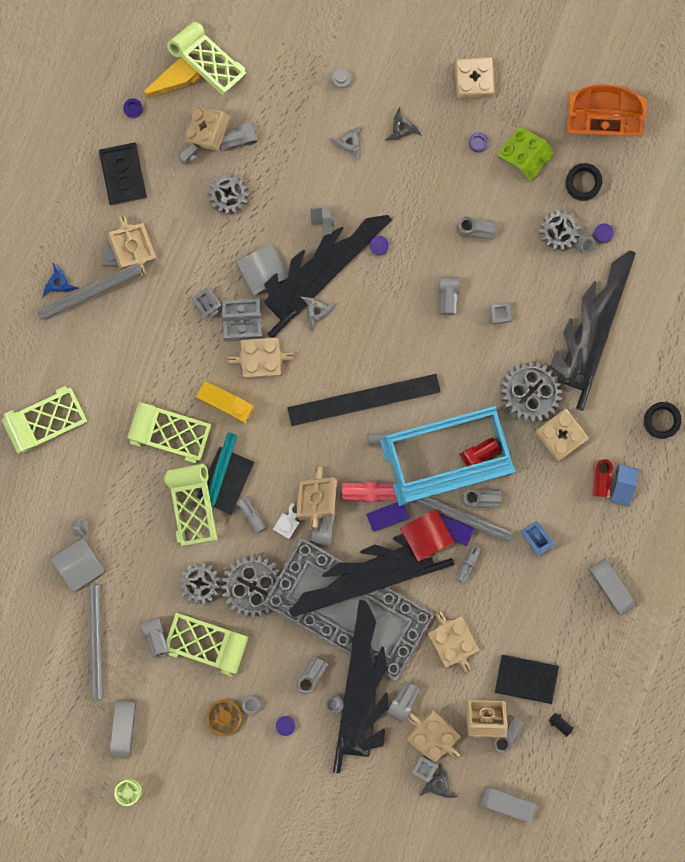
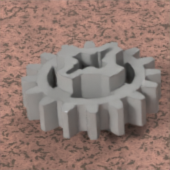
M228 173L227 177L221 174L220 180L215 177V184L210 183L209 186L212 190L208 191V195L212 196L209 198V202H214L212 205L213 209L219 207L218 212L221 213L225 210L226 215H229V211L236 214L237 208L242 211L241 204L247 205V200L244 198L249 197V193L245 192L248 190V186H242L245 183L244 179L238 181V175L232 178L231 173ZM237 186L241 190V195L236 192ZM229 191H231L232 196L229 195L228 197H226L225 192L228 193ZM216 193L221 196L220 202L216 198ZM233 202L236 203V204H234V205L228 206V204H230V203H233Z
M557 209L556 214L550 211L549 217H543L546 223H540V227L543 229L539 231V234H544L541 241L547 240L546 247L553 245L554 251L557 247L560 248V251H563L564 246L570 249V243L576 244L577 240L575 238L580 236L576 231L580 230L581 226H576L579 220L572 219L573 213L568 216L567 210L560 213V210ZM560 218L559 221L555 223L551 222L554 219ZM566 221L570 223L572 228L567 225ZM562 223V233L558 237L557 229ZM564 237L569 238L564 242H560Z
M194 563V568L187 566L189 571H182L185 577L179 579V581L183 582L179 589L185 590L182 596L188 595L187 601L189 602L195 599V604H198L199 600L205 604V599L207 598L212 601L211 595L217 596L218 593L215 589L220 588L217 582L221 579L215 578L218 572H211V565L205 568V563H202L201 567L197 563ZM198 571L197 576L189 578L193 572ZM206 572L211 576L213 582H209L206 579ZM202 578V581L209 585L201 586L198 589V586L191 583V581H199ZM187 585H191L193 587L194 595L190 593ZM207 588L211 589L208 594L201 596L204 590Z

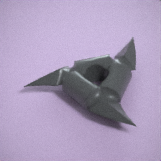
M399 107L393 119L395 120L393 134L385 140L400 139V137L411 134V132L422 135L414 124L412 125L411 122L401 117ZM404 125L406 129L400 130L399 126Z
M440 763L439 775H436L425 785L420 796L431 791V793L445 798L457 797L449 791L447 774ZM437 782H441L443 784V787L441 789L436 788L435 785Z

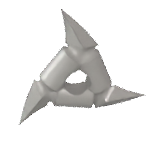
M364 126L350 130L340 140L329 139L339 148L341 147L353 152L356 161H358L360 148L357 134ZM348 139H352L353 144L348 145L346 141Z
M301 297L308 304L309 318L307 319L313 331L315 321L320 320L326 314L328 315L336 304L326 307V305L317 300L315 301L313 298ZM315 307H318L320 309V312L318 314H314L313 312Z

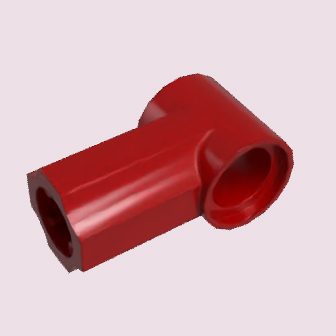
M491 437L476 447H470L459 455L467 467L482 463L499 453L500 449L497 442Z
M607 459L598 460L594 463L592 496L610 497L613 465ZM602 462L608 468L605 473H601L598 469L599 464Z

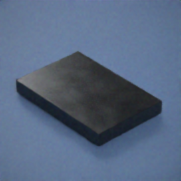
M136 142L100 149L99 155L110 206L147 198Z
M219 447L208 471V490L222 450L221 447ZM232 452L214 508L230 515L232 514L255 462ZM202 487L197 495L199 500L203 497Z
M501 655L494 693L552 704L559 666Z

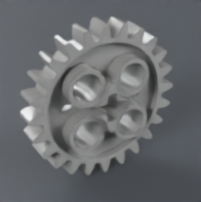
M532 361L527 366L522 362L520 367L515 365L513 367L514 371L510 369L507 372L508 375L503 377L506 382H502L500 386L505 389L501 390L500 394L505 395V397L501 399V402H507L504 408H511L509 414L511 415L515 412L516 420L521 416L523 422L529 418L530 423H533L536 418L539 423L542 421V417L547 420L549 414L553 415L555 413L554 409L559 407L556 402H560L562 398L557 395H560L562 390L557 388L561 383H555L558 376L552 377L553 370L547 372L546 365L540 368L539 362L535 366H533ZM528 375L534 378V383L527 380ZM541 380L543 383L523 404H520L519 401ZM514 389H519L522 393V396L516 395L514 393ZM540 390H547L548 396L542 395ZM528 402H533L536 408H529Z
M253 555L249 556V560L242 556V562L235 559L236 566L229 564L231 571H224L228 576L227 578H221V580L226 582V585L220 586V588L226 589V592L221 594L222 596H228L225 603L231 602L230 609L232 610L237 607L236 614L243 611L244 617L248 615V612H250L252 618H254L255 612L260 617L263 610L269 613L268 607L262 604L278 578L276 574L280 570L272 569L274 563L267 565V558L261 562V556L259 555L256 560H254ZM246 568L253 570L251 578L244 577L243 572ZM237 577L249 583L255 581L254 585L266 591L267 595H263L254 589L249 591L250 587L239 582ZM263 577H268L270 580V584L266 588H263L260 584ZM237 585H242L244 592L237 596L234 593V588ZM254 594H259L261 597L260 602L256 605L252 604L251 597Z

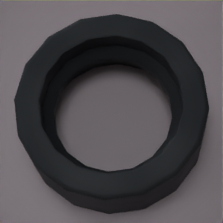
M589 163L575 165L569 171L565 181L568 193L574 199L580 201H588L594 198L599 193L603 183L599 169ZM587 171L593 175L595 185L591 191L582 193L575 189L573 178L578 172Z
M668 402L653 404L644 416L646 431L658 439H666L673 436L679 430L682 423L679 409ZM659 409L668 410L673 415V426L667 431H658L652 425V415Z

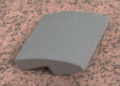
M272 244L236 262L253 296L266 291L264 283L275 273H278L279 283L288 278V274Z
M260 298L222 301L224 341L262 339Z
M84 537L51 557V560L72 592L105 572V569L94 555Z

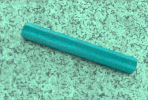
M230 432L226 435L208 490L211 507L215 506L237 439V435Z

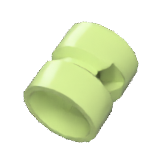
M126 779L120 782L114 792L116 801L123 806H130L136 803L142 796V788L138 781Z

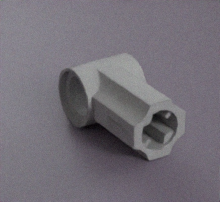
M244 123L237 126L236 129L226 131L220 145L222 151L240 145L249 146L255 144L257 137L253 124Z
M466 216L459 221L456 230L462 237L472 236L493 240L496 226L493 222L475 220ZM461 224H469L471 230L466 231L462 229Z
M440 277V314L456 315L459 278Z
M469 489L462 495V502L466 507L500 508L501 491ZM468 493H473L476 496L475 503L467 501Z
M334 510V516L318 519V530H313L311 543L330 546L336 510Z
M157 617L140 623L145 639L148 640L153 658L166 656L169 650L164 638L165 632L160 618Z
M313 656L298 680V691L302 694L311 693L328 664ZM303 680H308L311 683V688L307 691L302 690L300 687V683Z
M406 681L386 713L403 723L421 689Z
M509 715L507 718V737L493 739V748L499 753H506L510 750L513 741L524 725L523 722L512 715ZM502 738L505 739L507 746L504 749H498L497 741Z

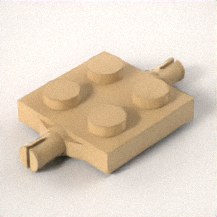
M120 215L117 219L121 227L107 234L119 269L121 270L137 263L142 269L139 277L146 276L147 273L143 264L155 260L156 256L143 223L128 225L125 215Z
M279 338L241 340L240 356L228 357L229 365L240 364L243 370V379L279 377L281 376L282 361L294 360L293 352L282 353L279 347Z
M319 466L315 467L314 478L308 481H300L296 517L299 520L310 519V530H318V519L334 516L337 480L334 477L322 478L323 468Z
M442 611L435 614L440 625L435 630L427 633L444 668L460 663L464 673L471 671L472 669L466 659L480 650L463 617L446 621Z
M431 710L425 717L420 719L412 713L407 715L406 719L414 726L406 736V740L432 762L436 763L446 753L450 754L454 759L460 756V752L453 748V744L461 737V733L436 712Z

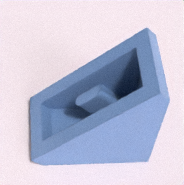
M624 465L618 466L610 502L630 506L637 484L638 469Z
M537 521L521 530L535 556H539L555 546L554 542Z

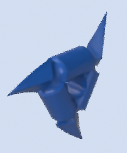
M53 263L55 273L49 279L48 284L45 285L43 297L50 291L69 292L78 289V287L68 285L63 271ZM61 280V285L56 286L55 281Z

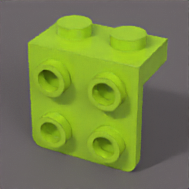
M519 127L498 152L499 158L518 168L525 179L530 182L538 175L541 168L554 154L546 140L523 127Z

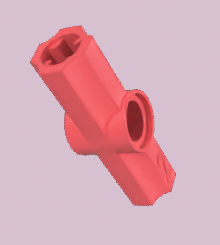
M342 483V500H362V502H379V500L397 501L393 485L389 483Z

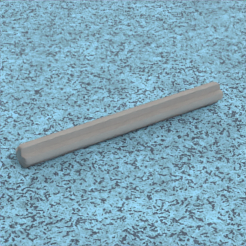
M136 263L38 310V315L40 319L45 320L141 274L142 269Z
M426 497L411 501L430 510L436 509L442 515L507 542L512 538L513 533L432 498Z
M89 585L91 699L96 701L102 700L99 585Z

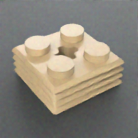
M492 57L455 60L457 99L494 97L495 86ZM472 75L479 77L476 82L473 81V78H470Z
M196 107L192 114L190 126L186 131L184 142H187L189 145L193 143L199 148L219 150L230 115L220 110Z
M567 409L561 411L535 432L557 462L589 439ZM558 431L566 432L565 440L557 437L559 435Z
M467 700L468 736L475 738L481 736L493 738L507 737L508 723L505 701Z

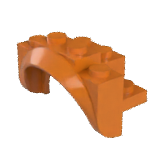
M606 84L591 85L576 92H567L566 133L643 137L644 119L646 120L647 112L646 98L627 88Z

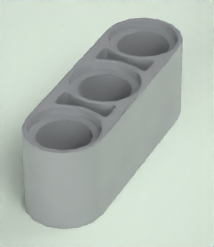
M606 559L589 568L592 577L619 616L636 606L627 589Z
M116 700L110 744L111 757L130 758L136 702Z
M485 786L479 805L532 824L539 806L536 803Z

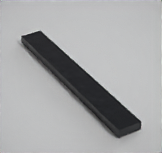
M432 374L287 408L291 426H296L441 393L437 374Z

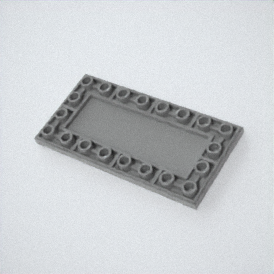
M301 537L262 605L351 655L359 600L367 601L376 620L371 641L374 665L381 646H384L387 663L384 675L397 682L435 614L394 590L385 587L292 617L290 610L304 592L328 587L342 575L322 577V575L336 564L345 563Z

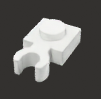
M293 503L289 506L288 516L282 513L273 528L274 531L288 539L291 538L299 525V522L295 520L297 513L292 511L295 505Z

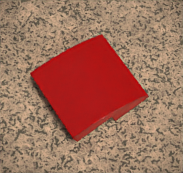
M436 509L400 528L417 562L435 555L436 552L454 543Z

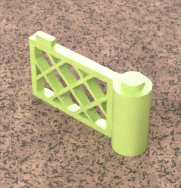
M191 22L167 43V48L173 56L181 57L222 95L246 75L245 68L238 61L235 63L205 35L203 26L197 22ZM204 42L210 48V51L202 50L201 44ZM189 54H198L199 60H193ZM202 55L211 56V62L203 61ZM215 57H220L224 64L216 63ZM204 66L212 67L213 73H207L204 70ZM216 68L225 69V75L217 74ZM229 69L235 70L239 75H229ZM218 79L226 80L227 86L223 87L219 84Z
M64 386L55 390L57 394L19 412L12 410L3 415L4 418L1 421L18 455L87 423L86 417L71 387L67 389ZM70 394L72 398L70 407L59 404L62 396ZM51 403L56 405L53 415L42 412L45 404ZM58 406L69 410L66 419L55 416ZM30 411L39 413L35 423L27 421L24 414ZM71 411L79 413L82 420L76 423L68 421ZM41 414L51 418L48 428L38 425ZM54 419L64 422L61 430L55 431L50 429ZM36 427L47 430L45 437L37 441L34 436Z
M138 402L127 439L130 440L129 444L138 447L141 444L185 456V461L196 464V460H201L211 424ZM159 413L167 415L170 420L169 423L162 427L157 422ZM180 419L184 420L189 428L178 432L174 422ZM172 424L177 434L166 439L162 429ZM201 425L206 427V431L203 436L197 438L192 428ZM160 430L164 441L159 444L150 442L152 434ZM190 430L195 440L185 445L180 435ZM178 436L183 446L173 449L168 441ZM197 442L200 448L198 456L190 454L187 446Z
M204 464L171 469L164 476L165 484L171 489L178 531H175L177 543L180 542L181 546L217 540L207 485L209 475ZM202 487L203 497L199 500L193 494L197 488ZM182 491L188 495L184 503L179 500L177 492ZM190 499L198 503L194 511L187 507ZM201 506L206 510L207 514L204 519L197 515ZM184 509L191 514L187 522L182 519L181 515ZM194 517L201 522L197 530L190 525ZM204 525L209 528L211 537L206 538L200 533ZM187 529L194 533L193 538L189 541H186L185 537Z
M176 613L166 640L169 650L167 655L178 658V655H182L222 669V674L232 676L233 673L237 674L249 637ZM179 618L185 619L189 628L180 632L177 627ZM202 625L208 634L198 638L193 628ZM191 630L195 640L185 644L181 634ZM220 631L225 633L222 642L216 644L212 634ZM179 636L183 646L178 649L171 648L172 639ZM209 636L214 646L203 650L200 640ZM197 642L201 652L191 655L187 647ZM214 648L218 654L216 663L209 661L205 654Z

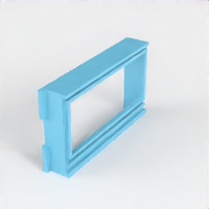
M496 406L387 435L384 439L379 440L385 461H390L396 481L392 485L399 506L497 477L510 476L516 472L512 464ZM490 416L502 457L405 484L393 442Z

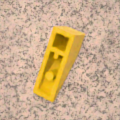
M180 57L145 89L144 93L147 98L182 89L192 83H197L201 79V75Z
M204 381L196 395L197 399L245 425L255 409L252 404L207 381Z

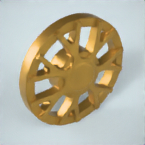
M230 700L216 701L209 707L206 714V722L209 729L219 736L234 734L242 724L241 709ZM225 703L232 704L229 711L224 710ZM217 704H219L222 709V711H220L219 713H217L216 710L213 708ZM237 709L239 716L232 717L231 712ZM216 714V720H209V715ZM232 720L239 722L236 728L230 724ZM216 722L221 725L217 731L212 728ZM228 725L230 732L224 733L223 726Z

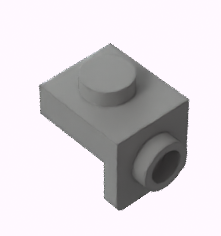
M329 205L311 207L312 224H323L324 234H332L331 226H335L334 214L330 215Z
M206 287L192 298L203 313L201 315L202 319L206 316L211 318L219 312L217 308L221 306V303L209 287Z

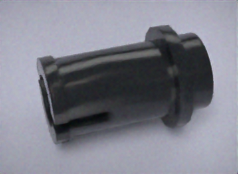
M554 713L548 720L551 723L550 726L556 727L567 737L574 727L567 723L561 717V714Z

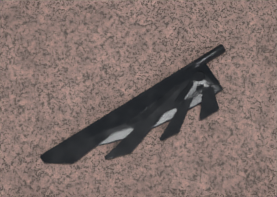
M389 215L366 218L350 237L335 244L334 242L344 229L343 227L332 231V234L324 235L313 258L300 267L305 250H302L291 259L288 278L280 286L278 273H275L264 283L269 295L264 303L280 319L267 333L270 338H274L307 305L301 297L314 298L392 220Z
M629 250L611 264L607 285L595 300L596 281L591 284L582 297V322L576 335H574L572 318L569 319L563 334L569 350L565 361L558 350L555 351L550 366L560 374L558 382L582 390L576 406L577 410H584L636 255L633 251Z
M403 534L393 537V540L404 547L391 550L374 544L361 550L360 553L378 557L365 563H338L329 569L322 577L342 576L326 588L304 592L290 610V614L292 617L315 611L453 566L454 561L450 558L433 563L432 558L429 557L417 562Z
M359 600L333 767L334 773L341 772L343 754L369 757L370 749L383 747L384 728L374 735L372 734L374 722L388 709L387 692H385L375 707L376 689L387 669L384 646H381L374 665L371 641L376 620L365 600Z

